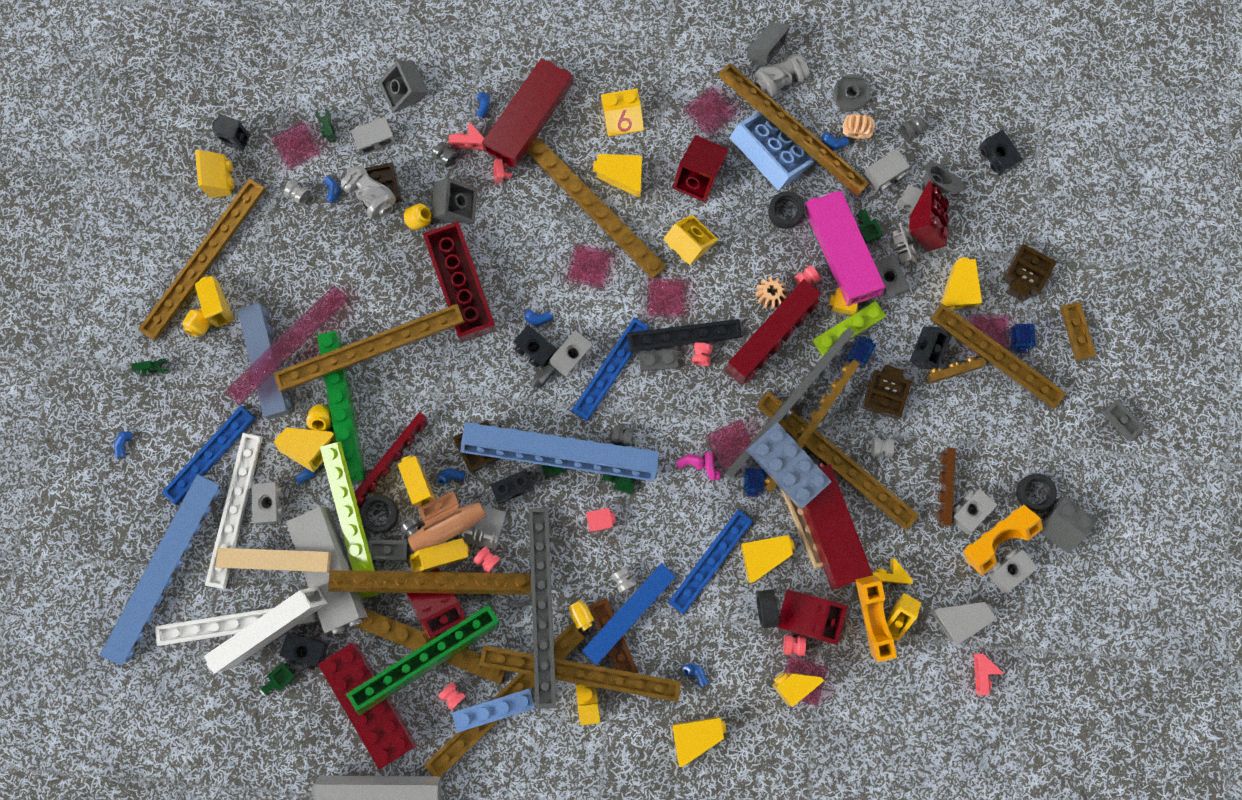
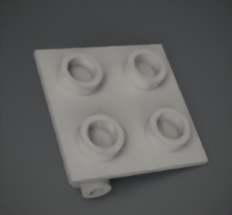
M899 223L901 232L900 230L894 231L892 238L894 244L897 245L895 246L896 249L906 247L897 251L900 254L901 265L903 264L904 267H908L912 261L918 264V251L911 244V241L914 240L907 226L904 227Z
M482 506L486 516L468 530L460 533L459 539L463 538L464 542L496 550L506 512Z

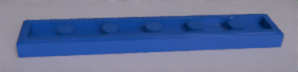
M636 318L632 319L571 410L573 413L588 422L634 353H629L627 333L649 330V326Z
M241 405L161 493L172 503L178 505L185 497L196 475L204 476L254 422L256 417Z
M738 509L668 603L684 615L754 520Z
M661 563L585 646L582 652L597 665L676 576Z

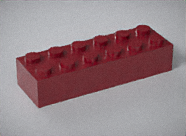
M459 221L423 233L447 306L450 307L457 304L463 317L464 324L455 327L460 342L463 343L497 331Z
M803 279L730 359L725 371L741 385L745 381L749 383L757 373L756 369H762L768 362L769 354L774 355L783 344L782 340L786 342L793 334L794 327L799 328L805 321V318L808 316L807 312L811 314L820 302L818 298L821 293Z
M357 642L350 643L317 664L379 770L418 745L390 697L360 716L351 704L346 694L376 676Z

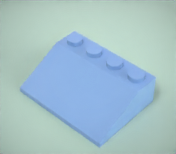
M760 112L740 122L729 137L778 191L789 185L816 162L813 157L808 155L806 151L794 143L792 139L780 131L777 126L766 119Z

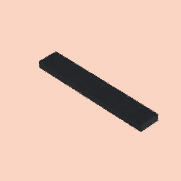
M739 319L627 333L629 353L742 338Z

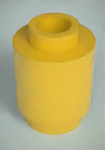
M580 600L568 607L569 615L577 630L581 628L584 631L593 626L591 622L594 621V618L586 603L584 604Z

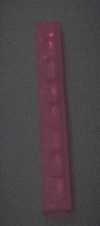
M335 285L332 286L225 390V394L239 406L242 405L348 300V296Z

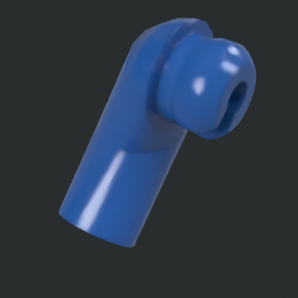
M479 92L477 100L481 103L476 115L485 119L490 105V96L488 93Z
M828 132L821 136L822 142L832 150L849 145L847 136L837 139Z
M329 175L323 181L329 187L326 199L330 203H335L340 197L341 187Z
M527 310L524 313L525 320L534 326H541L553 320L549 311L542 315L534 313L532 310Z
M123 430L117 435L114 441L115 458L126 457L124 444L126 441L132 440V433L130 431L125 432Z
M304 467V471L294 477L300 485L313 478L316 471L312 472Z
M447 468L437 475L436 482L441 486L453 479L463 482L465 472Z
M686 663L683 666L682 673L685 676L696 677L700 687L709 684L700 665Z

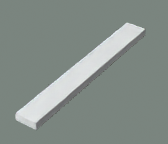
M242 434L205 586L226 589L231 568H216L217 549L236 548L263 439L262 436Z
M273 608L155 626L157 646L237 634ZM315 613L298 624L316 622Z

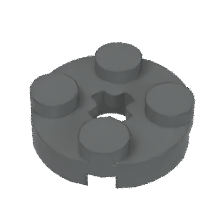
M856 74L843 76L842 79L836 82L833 89V98L836 105L846 111L862 109L868 102L871 94L868 82L866 84L863 78ZM850 89H853V92L856 93V95L850 96L847 92H849Z

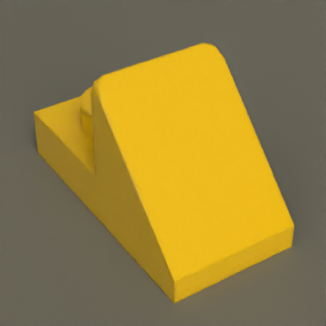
M895 558L890 559L889 574L887 573L888 570L876 569L875 572H872L882 582L913 584L912 578Z
M582 684L576 685L580 725L600 723L596 687Z

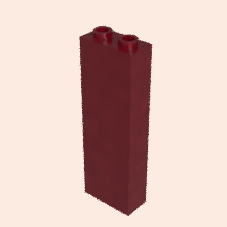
M541 58L482 141L483 151L497 159H502L504 163L516 168L573 85V75L568 70L555 66L553 62Z
M820 463L817 466L832 482L802 508L831 590L856 582V579L872 576L873 573L831 464L824 466L823 463Z

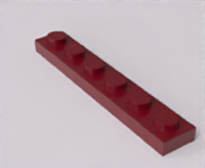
M420 411L354 492L358 508L362 507L368 493H373L379 485L377 482L380 478H384L391 471L390 466L393 462H398L403 456L402 451L405 447H410L416 439L414 436L417 432H422L426 428L428 418Z

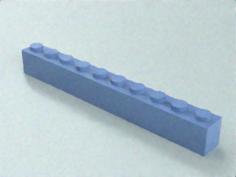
M465 422L460 452L647 481H654L658 466V452L650 449L617 446L612 443L604 444L592 440H578L573 437L565 438L553 434H539L534 431L526 432L514 428H500L495 425H480L475 422Z
M199 474L196 475L101 650L100 657L122 666L125 660L130 661L135 651L132 650L134 643H139L144 635V632L141 631L145 624L149 625L154 616L151 613L154 606L158 607L164 597L161 595L163 589H168L173 580L170 577L174 570L178 571L183 562L180 559L183 552L187 553L193 543L190 541L192 535H197L202 524H199L201 518L207 517L211 510V507L208 505L212 499L216 500L221 489H218V483Z

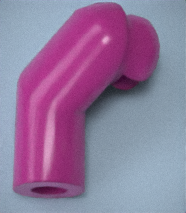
M705 453V469L709 479L712 481L720 480L721 471L715 470L714 453Z
M687 454L675 461L679 470L687 465H693L697 470H701L705 466L704 459L694 454Z

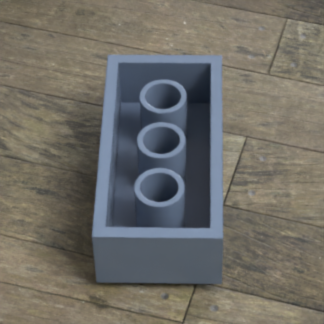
M778 422L774 423L746 449L798 508H804L832 482Z

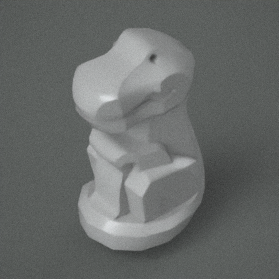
M793 54L781 63L763 66L754 74V84L770 98H774L777 95V91L781 90L783 86L791 85L792 76L799 82L808 79L810 72L807 66V59L801 55Z
M355 166L347 169V174L341 181L342 189L347 193H353L356 189H359L356 191V197L362 200L368 207L367 215L371 219H378L389 215L393 210V204L396 200L393 192L388 187L369 177L364 167Z

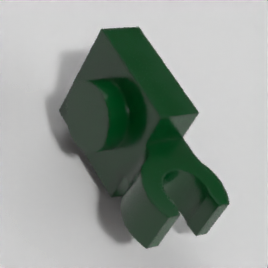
M325 109L326 114L323 117L320 116L318 111H315L316 118L323 125V127H320L323 138H327L329 143L337 141L330 120L331 114L328 109Z
M866 209L856 214L861 223L858 228L865 244L883 236L877 220H870Z
M159 359L153 362L131 363L132 371L142 377L152 375L151 372L170 373V370L162 369L163 364L169 363L166 359Z
M603 474L602 477L603 481L615 484L614 490L632 495L636 479Z
M282 662L267 675L270 681L259 691L263 696H268L275 688L282 691L296 676Z

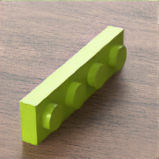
M874 301L816 337L812 342L821 355L824 356L847 328L854 332L851 336L853 338L884 319L886 315L878 303Z

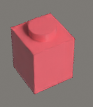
M609 508L586 512L590 533L613 529V524L616 523L615 514L610 512Z

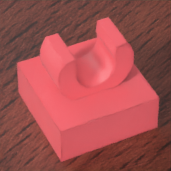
M502 159L494 160L493 173L495 184L502 183L503 178H512V173L505 172V169H511V166L506 163L503 164Z

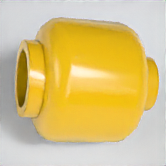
M415 204L408 207L404 212V221L412 230L424 228L431 223V211L424 204Z
M199 308L198 310L191 309L182 325L186 333L193 337H198L206 334L211 323L204 318L202 308Z
M323 404L312 406L306 419L310 430L327 431L331 427L332 418L328 406Z

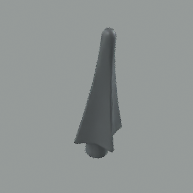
M548 364L533 374L534 380L530 383V386L533 389L538 385L543 386L556 368Z

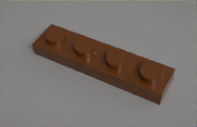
M950 447L944 449L940 454V464H943V467L939 473V483H942L941 490L938 492V502L941 503L936 519L941 527L952 526L956 448Z
M607 598L589 605V609L600 631L614 614ZM622 636L608 652L616 670L638 673Z

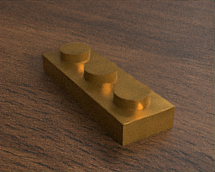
M1081 302L1062 305L1060 311L1075 361L1095 357L1096 352Z
M977 356L967 359L964 364L955 362L948 365V368L944 370L941 367L938 370H930L926 380L928 384L983 368L987 364L985 358L977 359Z

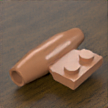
M451 491L418 508L425 526L408 537L409 544L414 552L439 545L468 530L483 519L486 514L480 502L461 507L454 491Z

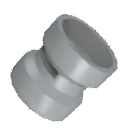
M291 180L284 190V195L288 198H293L299 205H303L311 194L310 189L300 186V183L296 180Z
M879 437L872 438V456L884 455L888 458L893 457V438H886L885 440H881Z
M628 566L611 575L613 581L617 582V588L620 593L637 584L635 579L631 578V571Z

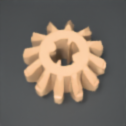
M848 115L843 123V134L858 140L871 138L875 128L874 120L866 115Z
M770 276L768 277V282L762 279L761 285H757L756 289L758 292H756L755 296L761 297L758 300L759 304L765 302L764 308H767L768 304H770L771 308L775 309V305L779 306L787 298L785 294H787L788 289L783 288L785 282L778 283L779 278L773 281ZM769 290H772V292L775 293L774 296H771V293H768Z

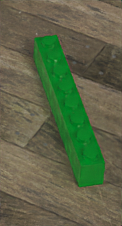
M336 331L317 335L320 355L342 347L341 336ZM345 368L326 375L324 378L336 442L341 441L353 486L361 484L365 480L366 474L348 374Z
M487 605L346 695L360 716L499 628V620L490 606Z

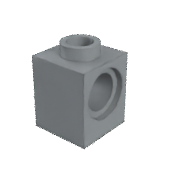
M908 184L898 203V207L912 213L923 190Z

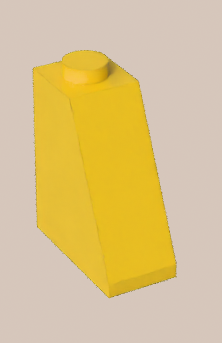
M597 154V161L594 160L593 172H597L598 179L636 197H641L642 155Z
M968 257L959 258L953 264L940 304L943 303L952 310L976 308L982 303L976 259L969 260Z
M205 276L195 283L202 312L207 321L218 328L234 320L217 279L213 276Z
M286 427L276 437L274 443L279 452L315 472L323 463L320 447L336 443L332 432Z
M412 455L401 459L402 462L398 464L412 504L420 508L436 500L419 459L416 456L412 457Z
M789 535L741 544L748 583L755 582L793 555L792 551L795 550L793 539H790Z
M463 538L418 550L409 556L412 571L427 572L464 560L468 557L469 548L467 543H464Z
M720 717L672 724L679 767L685 766L723 740V733H727L725 721H721Z

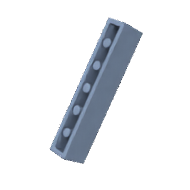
M260 303L238 308L263 417L270 420L291 414L290 408H292L290 397L286 396L285 391H279L273 374L282 370L283 366L281 361L277 360L276 354H279L277 344L273 343L272 340L274 330L268 323L270 318L267 307L265 308Z

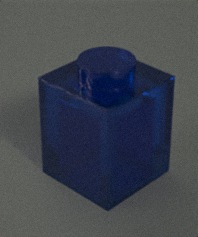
M1015 324L1010 328L1011 350H1017V353H1029V350L1036 347L1035 324Z
M859 336L846 359L850 362L853 360L860 363L859 367L863 368L876 344L866 336Z
M745 468L743 470L742 493H746L747 497L758 498L759 494L762 495L764 493L765 471L763 469Z

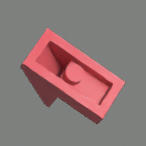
M469 122L468 135L462 133L449 135V144L451 148L483 150L482 141L485 138Z
M974 653L976 694L989 695V690L992 689V682L988 678V674L1004 673L984 654Z

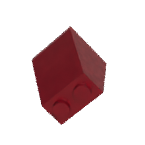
M695 135L679 163L672 189L706 203L726 160L729 149Z

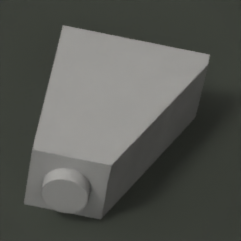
M986 602L935 608L930 611L952 645L960 644L996 620L994 609L990 604H986Z

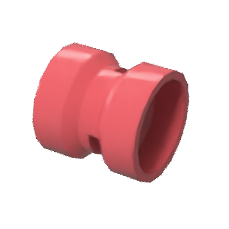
M811 265L805 268L803 273H798L794 276L797 284L803 279L811 285L821 280L818 272Z
M695 343V355L692 356V363L710 366V354L712 353L713 346L707 343Z
M485 546L473 561L477 565H481L486 573H490L499 563L500 558L497 555L491 554L490 549Z
M784 635V655L796 653L798 656H804L806 637Z
M453 682L438 695L441 700H447V707L451 711L466 697L463 692L456 691L457 686Z

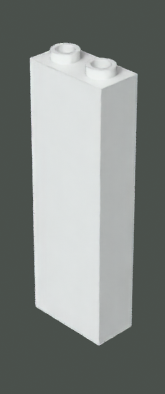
M319 587L299 590L206 654L204 658L207 661L208 668L214 674L234 668L328 604Z

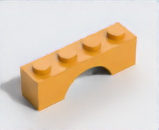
M1025 505L1015 509L1010 516L999 521L993 529L985 532L976 542L966 547L963 551L966 561L983 576L997 564L995 552L998 546L1004 541L1013 538L1030 540L1043 530L1041 518Z
M875 575L856 579L871 656L877 662L897 658L894 639L889 631L884 614L883 604L885 595L882 581Z

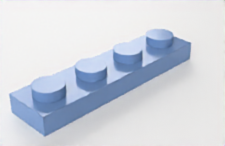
M529 688L452 712V716L458 733L535 709V704Z

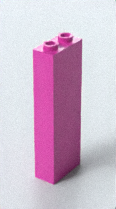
M842 191L830 192L826 196L815 197L806 202V215L837 286L841 290L846 306L881 296L885 285Z

